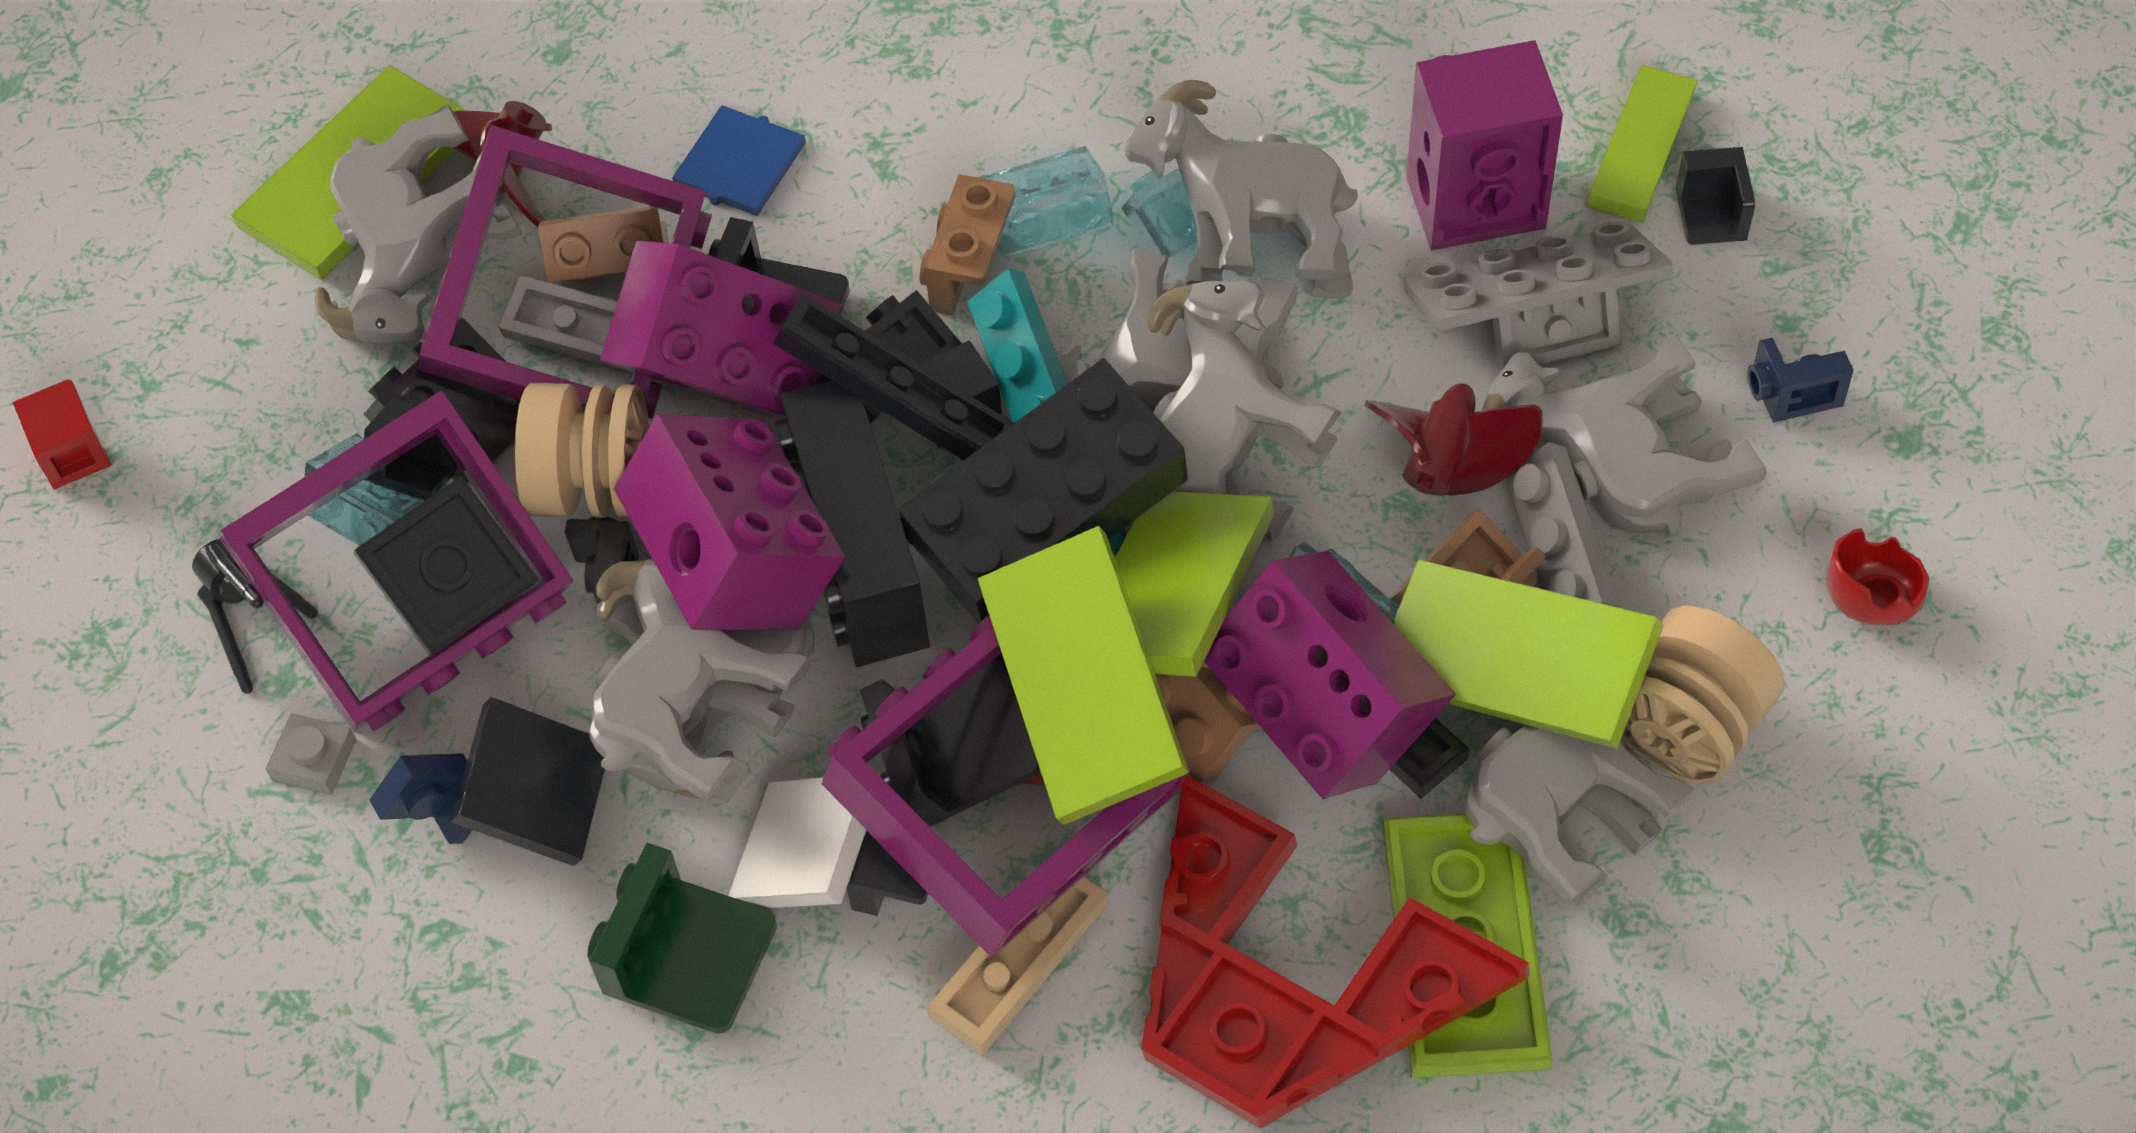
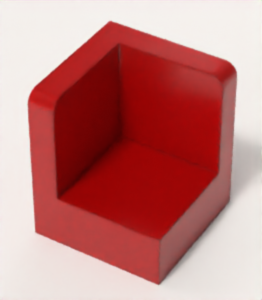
M64 380L12 402L33 455L53 490L112 466L105 447L91 424L78 391L71 380Z

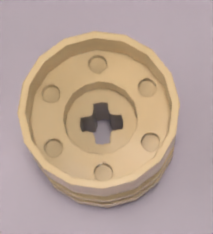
M530 383L524 389L516 423L515 470L519 500L529 516L572 517L577 510L582 489H584L590 514L594 517L606 518L613 505L617 516L629 518L614 488L650 427L643 390L638 385H621L616 390L615 397H613L610 387L606 384H596L590 392L585 413H583L577 388L572 384Z
M1685 605L1672 608L1661 622L1664 625L1621 739L1636 754L1661 771L1680 780L1707 784L1718 782L1727 772L1735 757L1749 741L1748 732L1754 731L1781 696L1785 690L1784 673L1771 651L1754 634L1736 621L1707 608Z

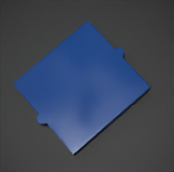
M721 105L673 175L672 180L706 191L705 197L709 198L712 205L723 203L758 216L805 145V135L769 123L767 116L756 118Z

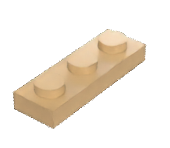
M1083 877L993 958L978 946L927 1006L929 1018L983 1056L1107 907L1108 892L1086 877Z

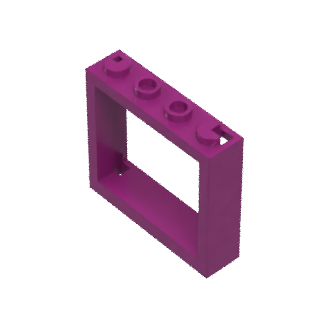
M490 125L421 347L418 370L517 400H521L524 389L530 383L572 384L577 388L583 413H585L588 398L593 387L452 346L508 164L513 163L678 214L680 216L671 244H680L688 248L692 246L702 249L712 217V214L701 211L706 191ZM634 372L630 385H638L643 390L648 418L653 419L663 384L652 382V378Z
M442 390L220 530V541L256 592L263 598L266 607L353 731L365 723H368L373 732L378 730L406 710L400 701L421 686L427 695H430L461 673L454 664L476 650L481 659H484L514 638L508 628L526 616L530 615L536 624L567 603L561 593L567 590L574 581ZM437 434L514 547L537 576L539 583L506 604L432 658L430 656L426 657L360 701L254 549L426 439Z
M988 615L972 631L969 636L971 643L956 654L951 648L942 652L926 668L922 675L925 680L910 692L904 686L898 688L879 706L875 713L878 718L862 731L857 726H852L836 739L827 751L831 755V760L821 784L977 944L993 958L1172 799L1188 774L1106 807L1001 899L867 764L1002 653L990 616ZM1187 764L1188 770L1190 772L1192 768Z

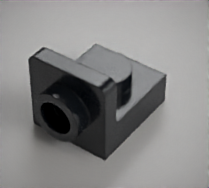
M591 517L587 520L568 519L564 533L575 561L586 563L584 573L585 589L587 593L594 594L596 602L599 604L601 600L597 597L596 585L603 572L619 562L638 561L639 553L628 521H617L610 517Z

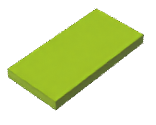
M388 65L231 214L236 227L322 280L358 245L350 247L334 222L332 216L342 210L329 187L334 165L342 154L351 150L350 142L356 138H365L375 144L383 143L396 133L403 122L428 117L448 104L453 111L467 110L395 67ZM451 147L436 148L427 157L419 181L422 183L456 149Z
M1171 492L1135 519L1115 556V561L1155 674L1197 677L1275 515L1271 496Z
M1100 526L977 578L1055 817L1063 825L1189 773L1107 535Z
M1419 559L1393 621V624L1456 693L1455 697L1448 704L1615 749L1619 746L1664 627L1658 617Z
M1466 813L1384 818L1383 836L1393 920L1408 898L1411 897L1529 962L1530 975L1525 981L1408 1046L1411 1078L1550 1070L1553 1061L1525 862L1512 847L1497 842L1484 845L1475 842L1470 837L1474 827L1470 824Z

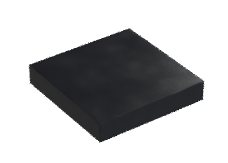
M462 476L357 547L353 552L431 658L535 585L539 580Z
M490 697L482 706L451 822L575 866L583 858L605 771L601 766V761L604 757L594 747L589 733Z

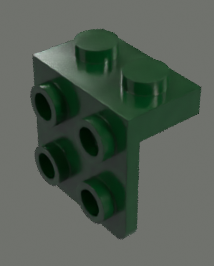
M646 843L637 863H629L620 877L616 892L618 902L608 922L601 921L591 936L587 957L603 995L713 1033H725L732 1027L777 929L775 915L769 909L682 881L672 851Z

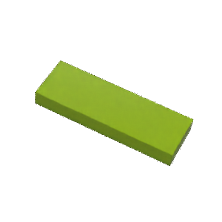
M1641 64L1590 190L1587 207L1637 222H1645L1695 95L1698 80Z

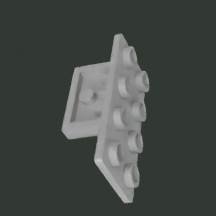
M1607 222L1596 226L1591 233L1575 237L1563 235L1548 236L1538 240L1536 246L1516 251L1508 249L1489 250L1480 254L1478 260L1458 265L1451 263L1431 264L1424 267L1420 274L1405 277L1404 286L1408 295L1440 331L1492 319L1497 364L1503 370L1510 358L1518 352L1529 353L1536 363L1541 365L1622 345L1616 289L1673 275L1672 261L1633 225L1624 222Z

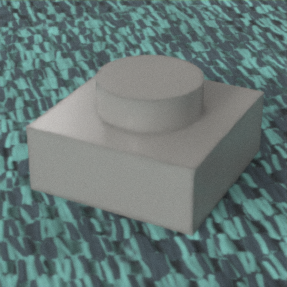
M291 713L265 769L272 781L332 795L357 739L351 727Z

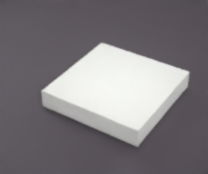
M824 777L769 782L728 896L763 908L841 904L866 829L821 784Z

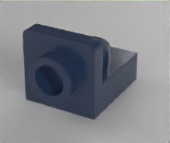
M1771 337L1759 340L1754 364L1748 367V382L1753 397L1757 401H1764L1774 423L1843 407L1854 369L1845 350L1822 356L1810 354L1792 363L1785 364L1774 339Z
M464 753L402 755L397 759L369 799L380 820L406 818L422 820L434 817L449 844L464 843L472 832L469 828L451 822L468 761Z

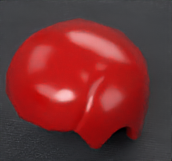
M1861 528L1854 529L1836 540L1827 573L1828 589L1837 608L1848 618L1869 625H1897L1912 618L1924 605L1930 581L1921 559L1906 549L1901 548L1900 542L1896 537H1890L1880 543L1869 542L1866 540L1865 533Z

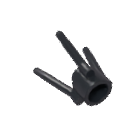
M216 539L204 545L193 559L192 569L203 584L197 595L210 613L241 691L249 694L253 690V684L222 603L225 601L229 604H235L246 599L253 608L258 609L263 606L264 601L245 577L220 539ZM272 574L298 611L310 619L317 617L318 610Z

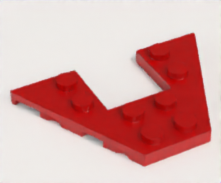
M1188 775L1180 786L1181 795L1175 837H1172L1170 846L1169 877L1165 880L1159 922L1161 934L1156 967L1153 966L1149 991L1151 996L1150 1011L1145 1019L1141 1050L1146 1061L1256 1127L1262 1128L1525 981L1530 975L1529 962L1409 897L1335 1005L1330 1004L1228 945L1297 848L1295 834Z

